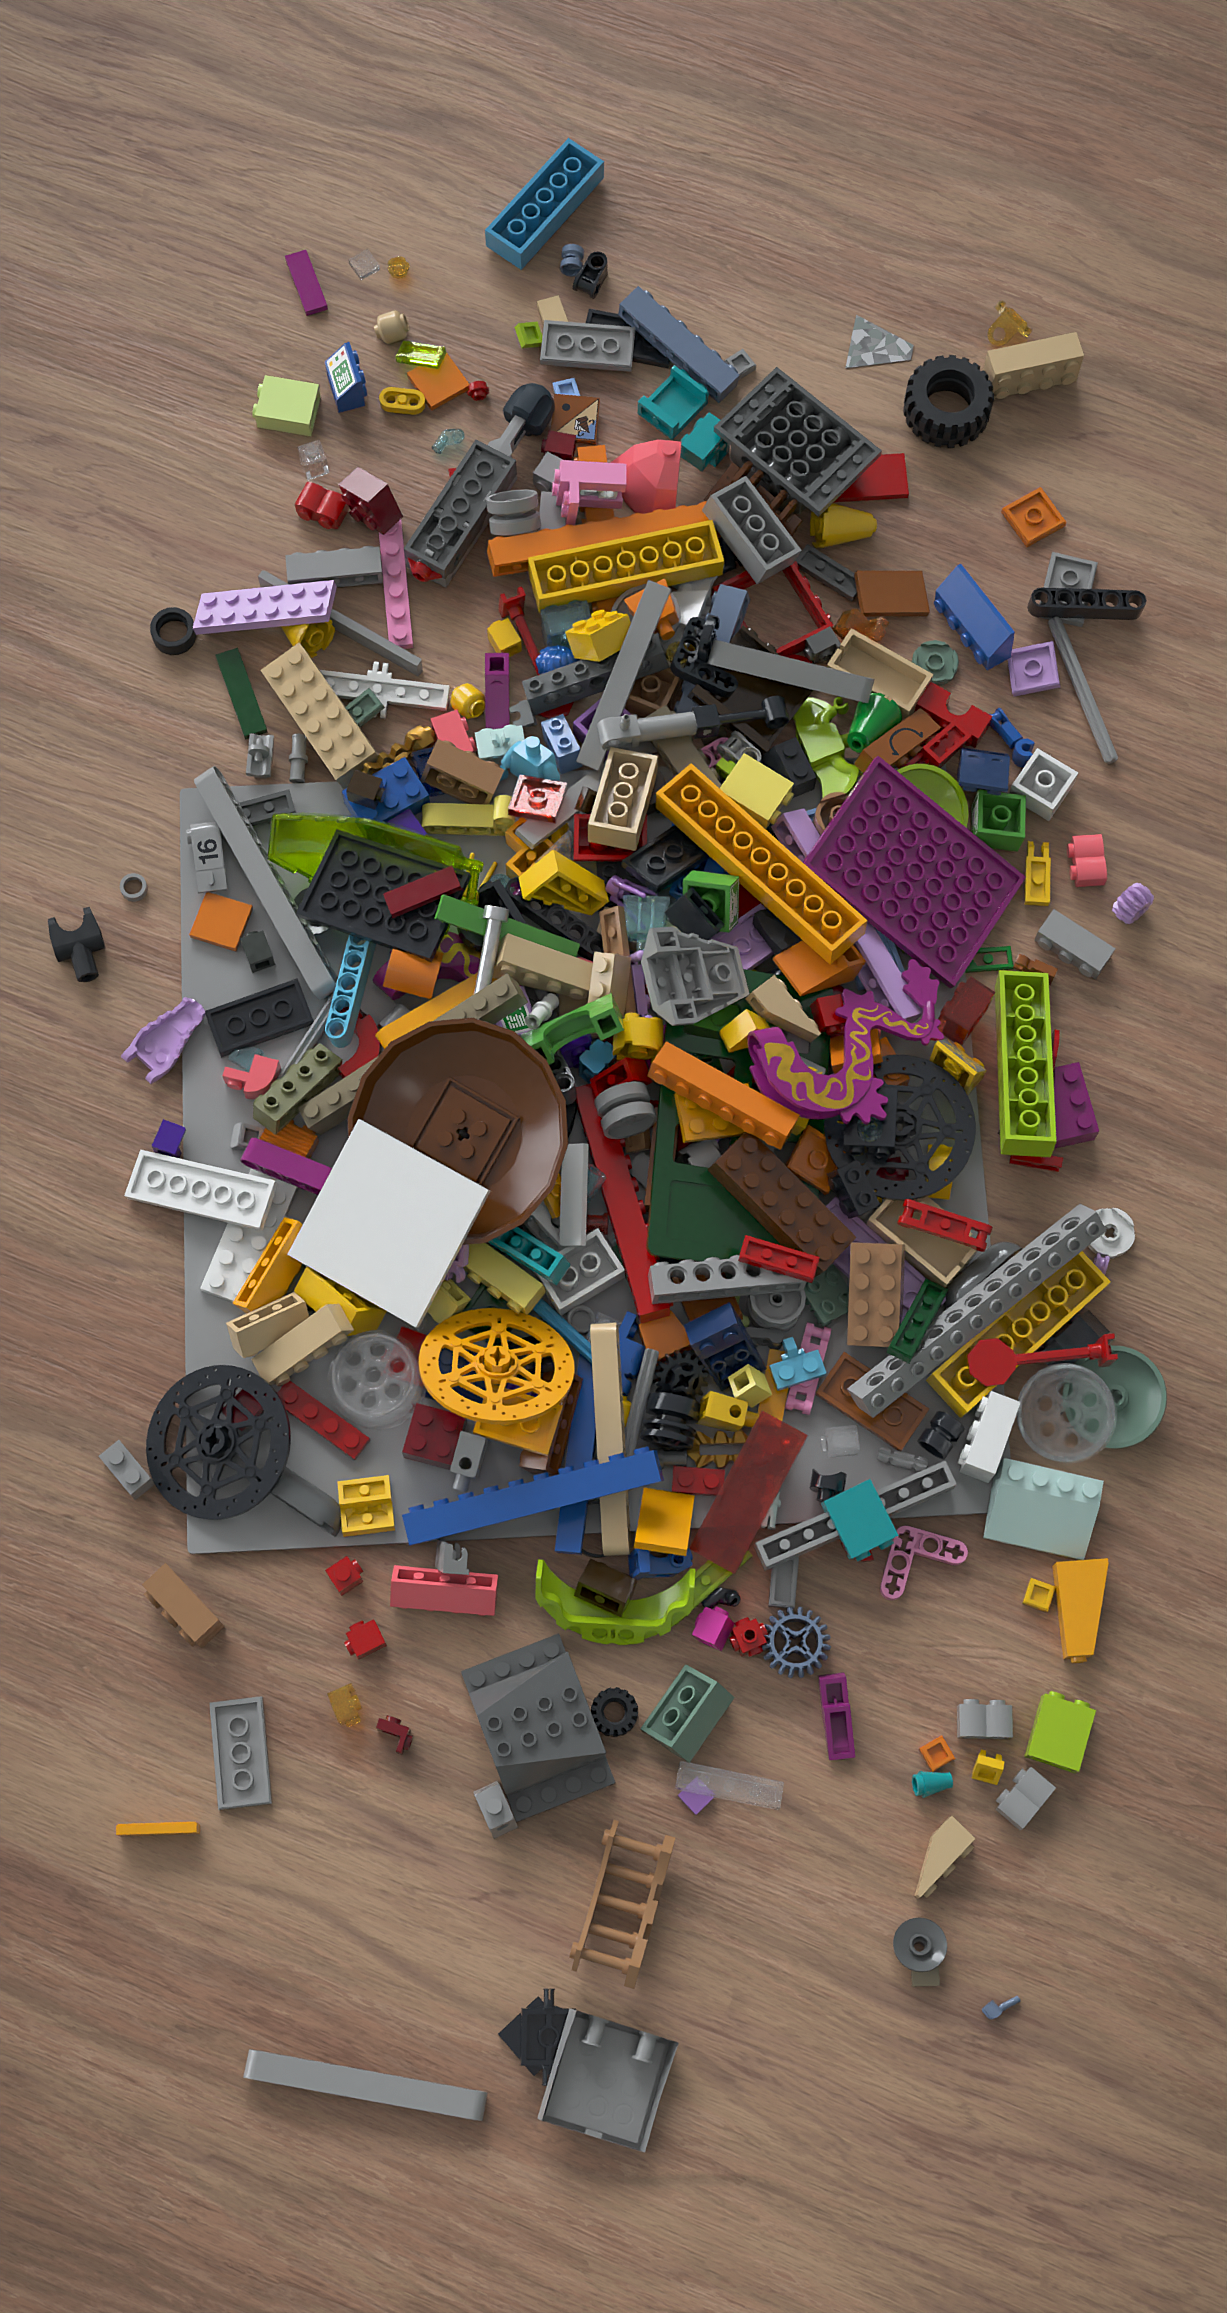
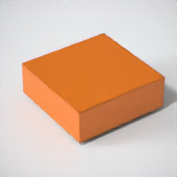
M942 1735L919 1748L931 1772L956 1759Z

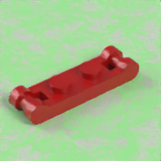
M911 1199L904 1200L903 1215L899 1216L898 1225L971 1247L976 1251L985 1252L987 1235H991L993 1228L991 1225ZM914 1212L922 1213L920 1220L912 1218ZM971 1229L978 1232L976 1238L969 1236Z

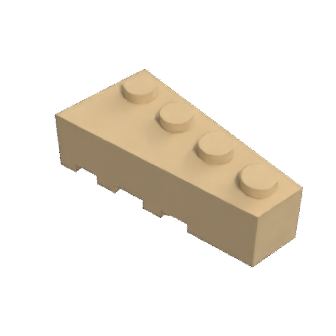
M508 933L498 943L492 978L499 979L503 975L509 974L519 985L569 996L576 1000H584L589 996L593 963Z

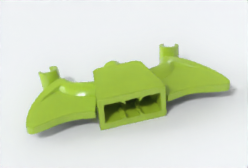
M808 697L792 717L796 724L795 737L821 784L822 798L833 792L850 794L857 784L858 776L864 774L855 765L849 764L844 759L845 749L850 748L847 743L848 733L839 735L836 725L830 723L837 713L842 715L849 711L848 703L839 706L843 703L842 697L834 699V706L825 701Z

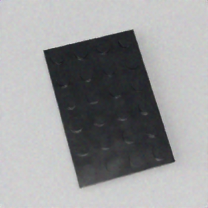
M336 829L296 914L298 918L390 949L407 952L432 962L449 926L447 923L434 919L440 899L393 918L383 894L449 866ZM453 867L462 890L448 896L461 900L471 875L469 872Z

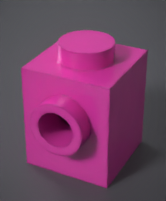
M705 1606L703 1612L695 1620V1629L692 1636L700 1643L722 1652L734 1627V1622L728 1617L729 1613L719 1607H715L713 1610Z

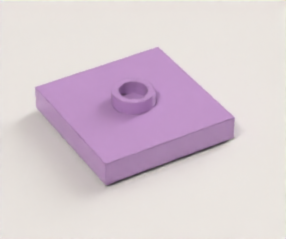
M1053 641L1012 649L1011 658L1007 660L1013 697L1060 688Z

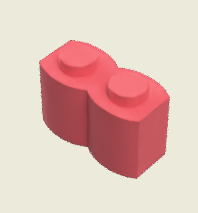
M1102 834L1072 836L1070 844H1067V856L1072 858L1073 866H1070V879L1075 881L1076 887L1105 885L1107 868Z

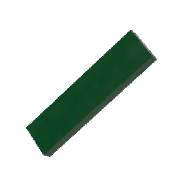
M238 648L216 654V660L245 740L249 739L250 734L262 735L268 733Z
M928 1279L924 1280L886 1353L910 1364L949 1289Z

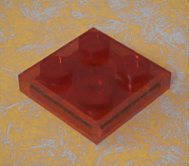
M520 775L508 806V815L556 824L567 792V783Z

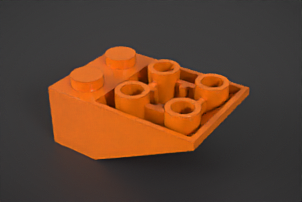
M803 940L773 958V961L800 996L853 981L866 963L863 956L852 945L830 965Z

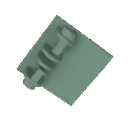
M834 1264L815 1277L812 1283H806L804 1288L806 1295L805 1304L811 1305L810 1312L815 1311L813 1314L818 1320V1324L826 1327L832 1323V1320L848 1313L849 1287Z

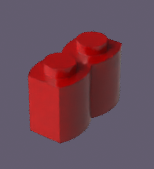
M312 482L305 484L295 503L296 512L300 518L306 521H318L326 529H339L350 508L342 499V494L327 490Z

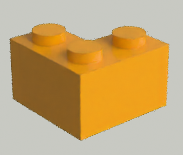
M523 816L505 832L506 844L516 852L505 864L506 876L510 879L520 877L553 849L557 851V847L548 838L532 850L515 834L516 829L527 821Z

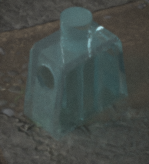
M623 895L627 937L629 941H637V951H644L649 929L667 926L668 918L664 912L671 905L670 897L646 896L642 898L635 895Z

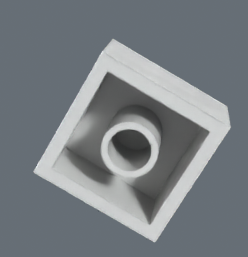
M1037 748L1012 784L1009 793L1025 795L1026 808L1049 821L1073 787L1078 772Z

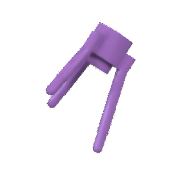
M617 875L612 876L605 889L607 893L611 894L610 901L618 906H623L625 914L642 931H645L646 927L620 899H626L630 893L645 898L646 894L658 896V893L655 894L649 888L632 883L627 879L623 880Z

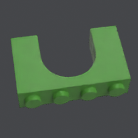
M612 993L540 1025L536 1029L521 1034L520 1037L544 1057L548 1064L554 1062L555 1052L570 1041L596 1032L600 1040H604L623 1031L624 1026L622 1014Z

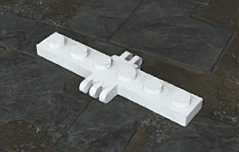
M374 662L373 670H368L367 675L320 670L339 698L354 700L370 688L385 707L380 712V718H386L388 704L447 711L449 685L392 679V673L388 672L389 663H383L381 672L379 671V662Z

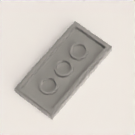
M544 320L540 364L631 372L635 327Z
M263 1697L209 1703L218 1810L272 1804Z

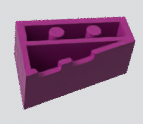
M1076 1062L1055 1067L1053 1071L1056 1144L1054 1149L1095 1140L1099 1133V1128L1080 1063Z

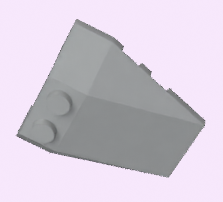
M674 927L649 929L641 964L652 1009L672 1026L694 1024L749 995L738 947L713 939L709 941L701 939L697 934H685L679 932V929Z

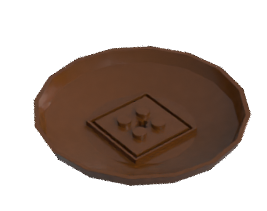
M476 1018L429 1021L391 1041L362 1075L347 1118L348 1138L358 1119L363 1120L490 1190L462 1245L486 1243L525 1223L554 1189L568 1147L566 1100L547 1060L514 1031ZM468 1128L469 1139L464 1138L461 1141L462 1136L459 1134V1131Z

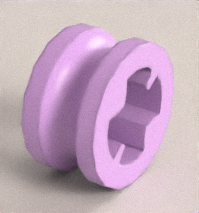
M1097 1253L1093 1263L1105 1275L1110 1257L1107 1255L1101 1257L1100 1253Z

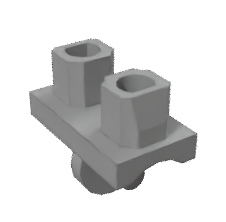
M250 734L246 776L263 779L271 777L274 735L261 736Z

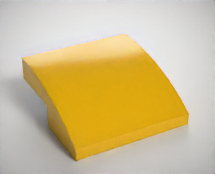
M389 1475L337 1481L343 1537L395 1531Z

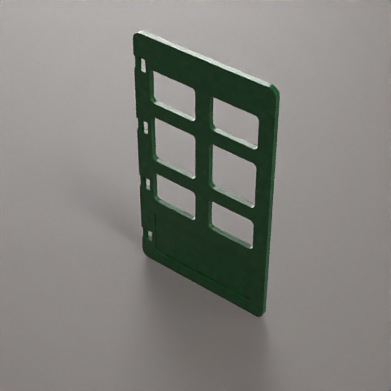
M743 969L749 995L775 975L777 979L784 982L788 993L793 999L800 1002L804 1013L812 1020L814 1019L810 1005L817 998L833 995V989L830 987L800 996L785 976ZM746 997L731 1004L739 1008V1015L746 1009L757 1014L745 999ZM665 1021L664 1044L667 1041L688 1054L731 1060L735 1063L734 1079L743 1084L748 1083L749 1087L752 1088L753 1075L749 1068L754 1066L748 1048L729 1052L723 1040L688 1035L684 1032V1025L672 1026L669 1022ZM822 1032L811 1043L809 1042L807 1054L799 1053L801 1057L826 1068L824 1075H828L830 1035ZM660 1084L646 1243L649 1254L655 1257L676 1260H694V1262L704 1261L711 1257H717L719 1260L729 1259L732 1256L740 1255L745 1235L781 1245L707 1170V1167L674 1162L675 1127L680 1125L674 1096L676 1092ZM809 1119L806 1126L810 1125L824 1134V1119ZM803 1131L798 1135L791 1133L786 1142L797 1144ZM740 1136L729 1137V1147H730ZM799 1179L819 1199L820 1190Z

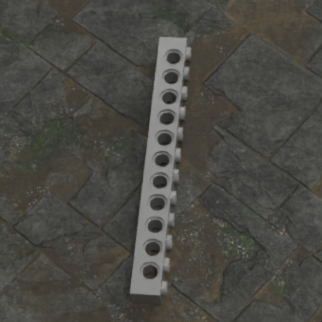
M1082 1204L1077 1205L935 1318L910 1364L889 1355L847 1388L858 1408L874 1418L1104 1234L1107 1230L1098 1213Z

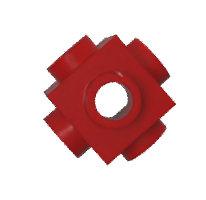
M749 1617L735 1622V1628L731 1630L732 1636L729 1637L734 1651H739L741 1657L747 1654L749 1657H753L763 1652L762 1645L767 1643L764 1635H768L764 1624H759L756 1618L750 1621ZM752 1631L755 1636L754 1639L747 1640L745 1632Z

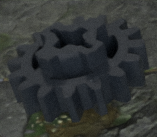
M674 1350L673 1357L665 1354V1362L658 1360L657 1363L661 1368L660 1370H655L654 1374L658 1378L652 1381L655 1386H659L655 1390L656 1392L675 1394L671 1391L676 1392L679 1390L683 1393L675 1395L691 1398L695 1401L696 1394L703 1396L704 1393L700 1389L702 1386H708V1383L703 1378L708 1377L709 1373L702 1370L705 1366L699 1361V1357L696 1354L691 1356V1353L685 1350L681 1355L678 1350ZM685 1362L689 1363L690 1365L686 1364L684 1366H680L678 1363Z

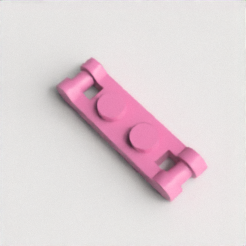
M807 1322L800 1349L803 1348L805 1353L819 1350L823 1362L832 1328L824 1327L822 1329L815 1327L813 1323ZM811 1336L821 1338L820 1345L810 1343ZM819 1378L790 1387L785 1409L791 1411L792 1409L802 1411V1414L810 1415ZM796 1394L806 1395L805 1401L795 1399Z

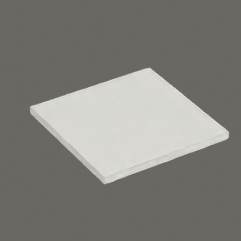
M358 1119L287 1255L412 1326L419 1328L483 1207L490 1190Z

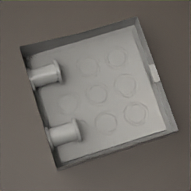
M569 2008L537 2119L645 2152L660 2097L679 2043Z

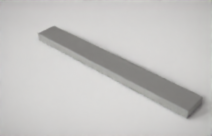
M262 570L258 576L261 588L290 585L265 570ZM331 610L330 619L336 631L418 677L422 673L421 658L336 610Z
M648 580L576 760L577 763L600 771L607 750L602 749L597 724L605 718L620 717L622 715L670 595L671 588Z
M650 741L639 742L638 747L624 748V750L650 755L658 753ZM607 760L602 763L600 771L592 770L518 827L515 834L533 850L574 818V814H579L580 812L574 808L582 787H588L598 792Z

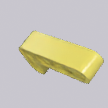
M509 795L496 796L494 798V805L427 803L422 806L421 826L428 834L505 836V832L516 822V799Z

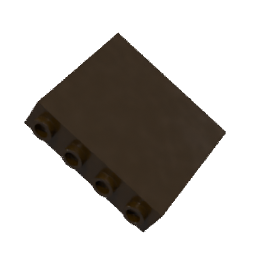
M742 626L729 642L779 655L776 653L777 650L773 645L764 643L758 638V634L749 627ZM712 665L730 673L737 679L738 687L733 695L729 698H723L703 689L697 684L687 697L698 706L716 704L718 715L761 710L763 700L772 696H781L784 698L790 721L814 690ZM705 673L702 679L709 680L710 677ZM724 683V687L728 688V684ZM763 719L721 724L731 733L733 731L741 733L749 743L760 751L761 756L769 750L772 743L785 728L784 726L778 729H769L766 727Z

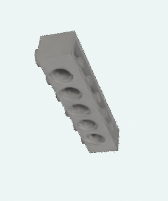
M739 1255L719 1260L717 1257H711L700 1262L683 1260L678 1264L658 1262L650 1266L648 1273L652 1304L804 1290L807 1282L739 1262ZM753 1270L758 1276L751 1277L746 1271ZM721 1273H730L733 1276V1278L725 1279L722 1277ZM696 1275H704L708 1280L704 1282L699 1281ZM678 1277L682 1280V1283L675 1284L670 1278Z

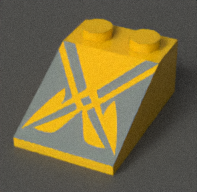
M949 1039L938 1040L929 1061L949 1072L960 1083L967 1095L979 1084L987 1071L980 1060L971 1058L965 1053V1049L957 1042L953 1043Z

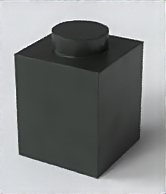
M252 931L247 933L245 937L240 938L252 973L275 965L264 931Z

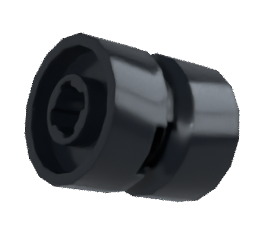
M937 1411L930 1421L931 1428H925L917 1442L930 1454L945 1460L953 1448L951 1442H957L965 1428L949 1414Z

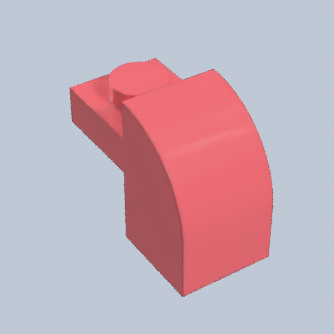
M255 1054L249 1072L225 1067L222 1076L228 1087L235 1090L244 1088L243 1091L246 1099H256L259 1095H264L270 1089V1086L280 1074L281 1066L279 1060Z

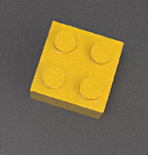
M598 610L592 613L591 618L588 620L575 622L572 625L573 628L565 632L574 658L600 662L620 651L631 621L628 614L618 613L617 611L605 612V610Z

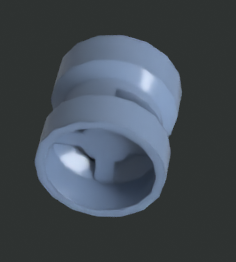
M567 244L562 248L561 256L563 260L560 263V271L566 276L575 277L583 267L581 261L584 258V249L576 244Z

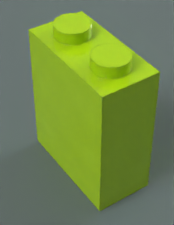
M1050 1691L1049 1694L1045 1693L1041 1696L1024 1757L1075 1774L1079 1772L1096 1710L1091 1709L1090 1704L1087 1702L1075 1700L1073 1703L1064 1700L1065 1696L1063 1694Z

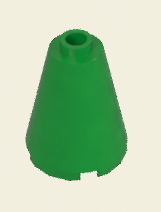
M871 693L869 703L859 701L847 737L848 746L853 751L861 753L863 749L901 723V710L893 699L891 701L888 700L882 693Z

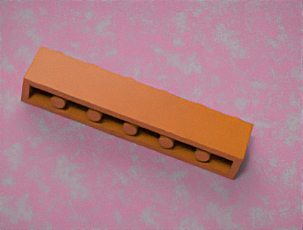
M667 1041L653 1060L648 1073V1077L656 1083L668 1087L678 1095L697 1103L701 1108L715 1113L723 1120L733 1123L745 1132L760 1138L768 1145L780 1150L794 1130L800 1116Z

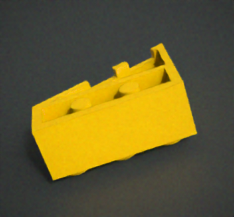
M554 849L519 877L522 896L525 900H531V898L540 899L546 905L551 906L552 903L564 905V909L593 915L609 902L604 880Z
M308 1266L305 1268L294 1289V1292L305 1301L306 1305L313 1308L316 1312L326 1304H340L354 1329L347 1336L376 1332L387 1312Z

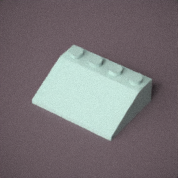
M1003 1458L1000 1460L996 1474L993 1476L983 1538L1072 1559L1084 1560L1100 1507L1104 1481Z

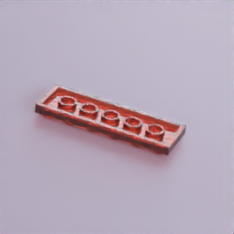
M761 1411L689 1549L736 1574L809 1435L765 1411Z

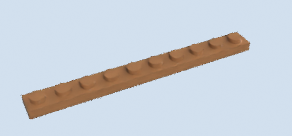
M615 906L600 911L604 953L630 957L624 907ZM631 965L624 1015L626 1013H636ZM649 1129L637 1135L624 1138L626 1153L633 1154L651 1149Z

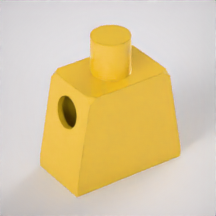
M713 1391L708 1392L700 1399L701 1409L698 1423L695 1424L731 1432L739 1431L743 1426L757 1427L759 1414L747 1411V1401Z

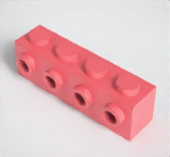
M394 1565L391 1579L390 1606L403 1609L413 1608L427 1611L435 1610L494 1616L497 1602L498 1575L469 1572V1575L442 1573L438 1569Z

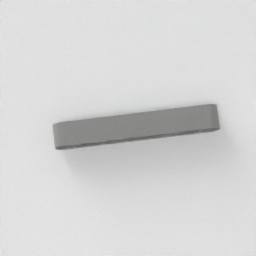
M714 639L707 662L711 665L869 703L875 680Z

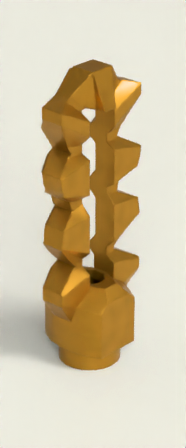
M418 725L405 735L404 745L395 743L391 746L389 754L385 752L379 753L376 763H364V770L362 769L361 772L372 775L404 757L407 760L412 759L415 755L422 757L433 749V745L437 741L436 734L429 726L422 727Z
M717 1430L713 1439L700 1431H696L693 1448L687 1450V1455L695 1461L697 1468H703L713 1461L718 1469L726 1467L730 1461H733L736 1467L743 1468L752 1459L758 1468H763L771 1461L790 1459L789 1438L771 1437L763 1430H757L753 1439H750L742 1430L735 1431L732 1439L728 1438L723 1431ZM760 1444V1454L700 1455V1445Z

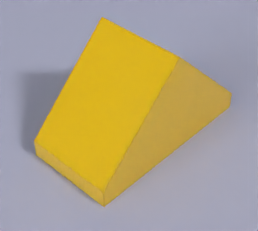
M746 1009L723 1027L719 1034L728 1051L733 1052L748 1048L747 1037L750 1031L770 1027L765 1018Z

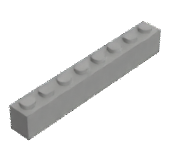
M943 1461L876 1491L889 1517L949 1492L957 1484L947 1462ZM825 1512L756 1542L754 1549L764 1571L838 1540L840 1537L828 1513Z

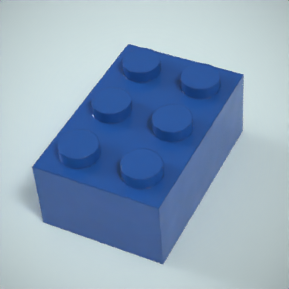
M405 757L372 774V776L383 779L384 789H386L385 798L382 803L378 802L376 810L348 801L347 789L342 791L344 804L366 839L371 840L386 832L385 823L407 809H410L415 816L422 812L424 804L430 803L428 792Z

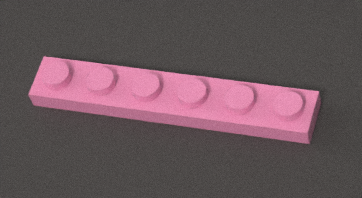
M399 520L384 535L379 533L388 638L390 642L399 647L410 649L413 648L402 523Z

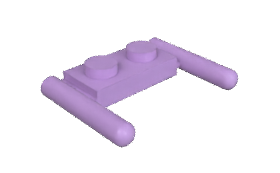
M639 950L630 955L632 957L631 971L636 1013L640 1017L651 1018L653 1016L646 1015L648 1014L647 1009H650L649 995H645L644 985L646 980L642 964L638 965V962L642 960L644 951Z

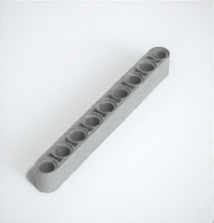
M252 2049L248 2051L243 2076L244 2078L478 2121H483L488 2092Z

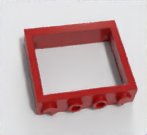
M796 561L782 571L818 629L777 648L776 653L784 657L803 651L806 638L828 627H831L833 630L834 626L831 622V616L828 613L825 614L822 609L820 598L810 590L811 586L808 579L800 574ZM745 571L720 584L744 590L756 584L748 571ZM720 584L713 587L712 596L715 591L718 592ZM743 620L742 626L747 628L748 626Z

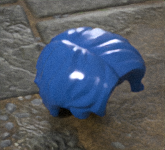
M566 646L546 647L540 650V655L536 658L538 674L541 675L580 661V659L574 658L572 650Z

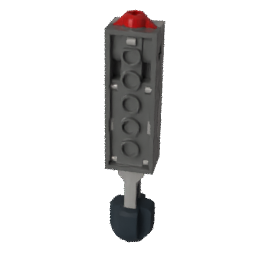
M529 383L520 386L513 392L503 408L505 420L510 424L502 436L490 441L488 445L478 440L474 441L404 547L406 567L411 569L412 575L419 581L427 582L432 580L447 588L488 525L489 519L494 515L488 512L486 498L496 493L510 491L516 482L517 466L516 460L511 457L512 453L524 435H541L549 424L555 410L554 400L550 392L543 385Z

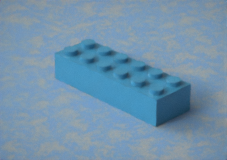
M568 138L485 229L486 247L522 270L604 179V161Z

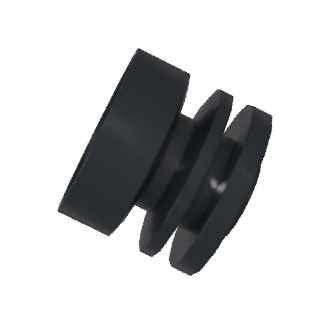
M662 1392L650 1393L646 1413L656 1419H645L643 1421V1426L647 1429L641 1430L640 1438L643 1441L665 1449H692L694 1440L690 1437L695 1436L696 1430L686 1424L698 1423L701 1404L698 1401L680 1395Z

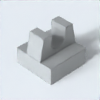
M527 700L520 701L509 708L511 714L516 712L521 714L520 719L514 721L513 725H522V727L537 725L535 715Z

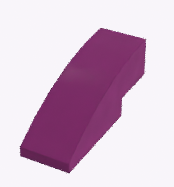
M844 1672L818 1675L829 1760L856 1758L846 1675Z

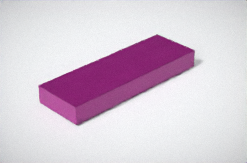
M307 250L286 255L285 261L306 316L328 310Z

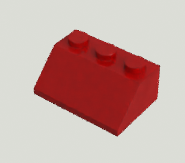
M574 814V861H622L635 852L633 850L588 842V823L591 814ZM647 815L645 816L636 851L647 844Z

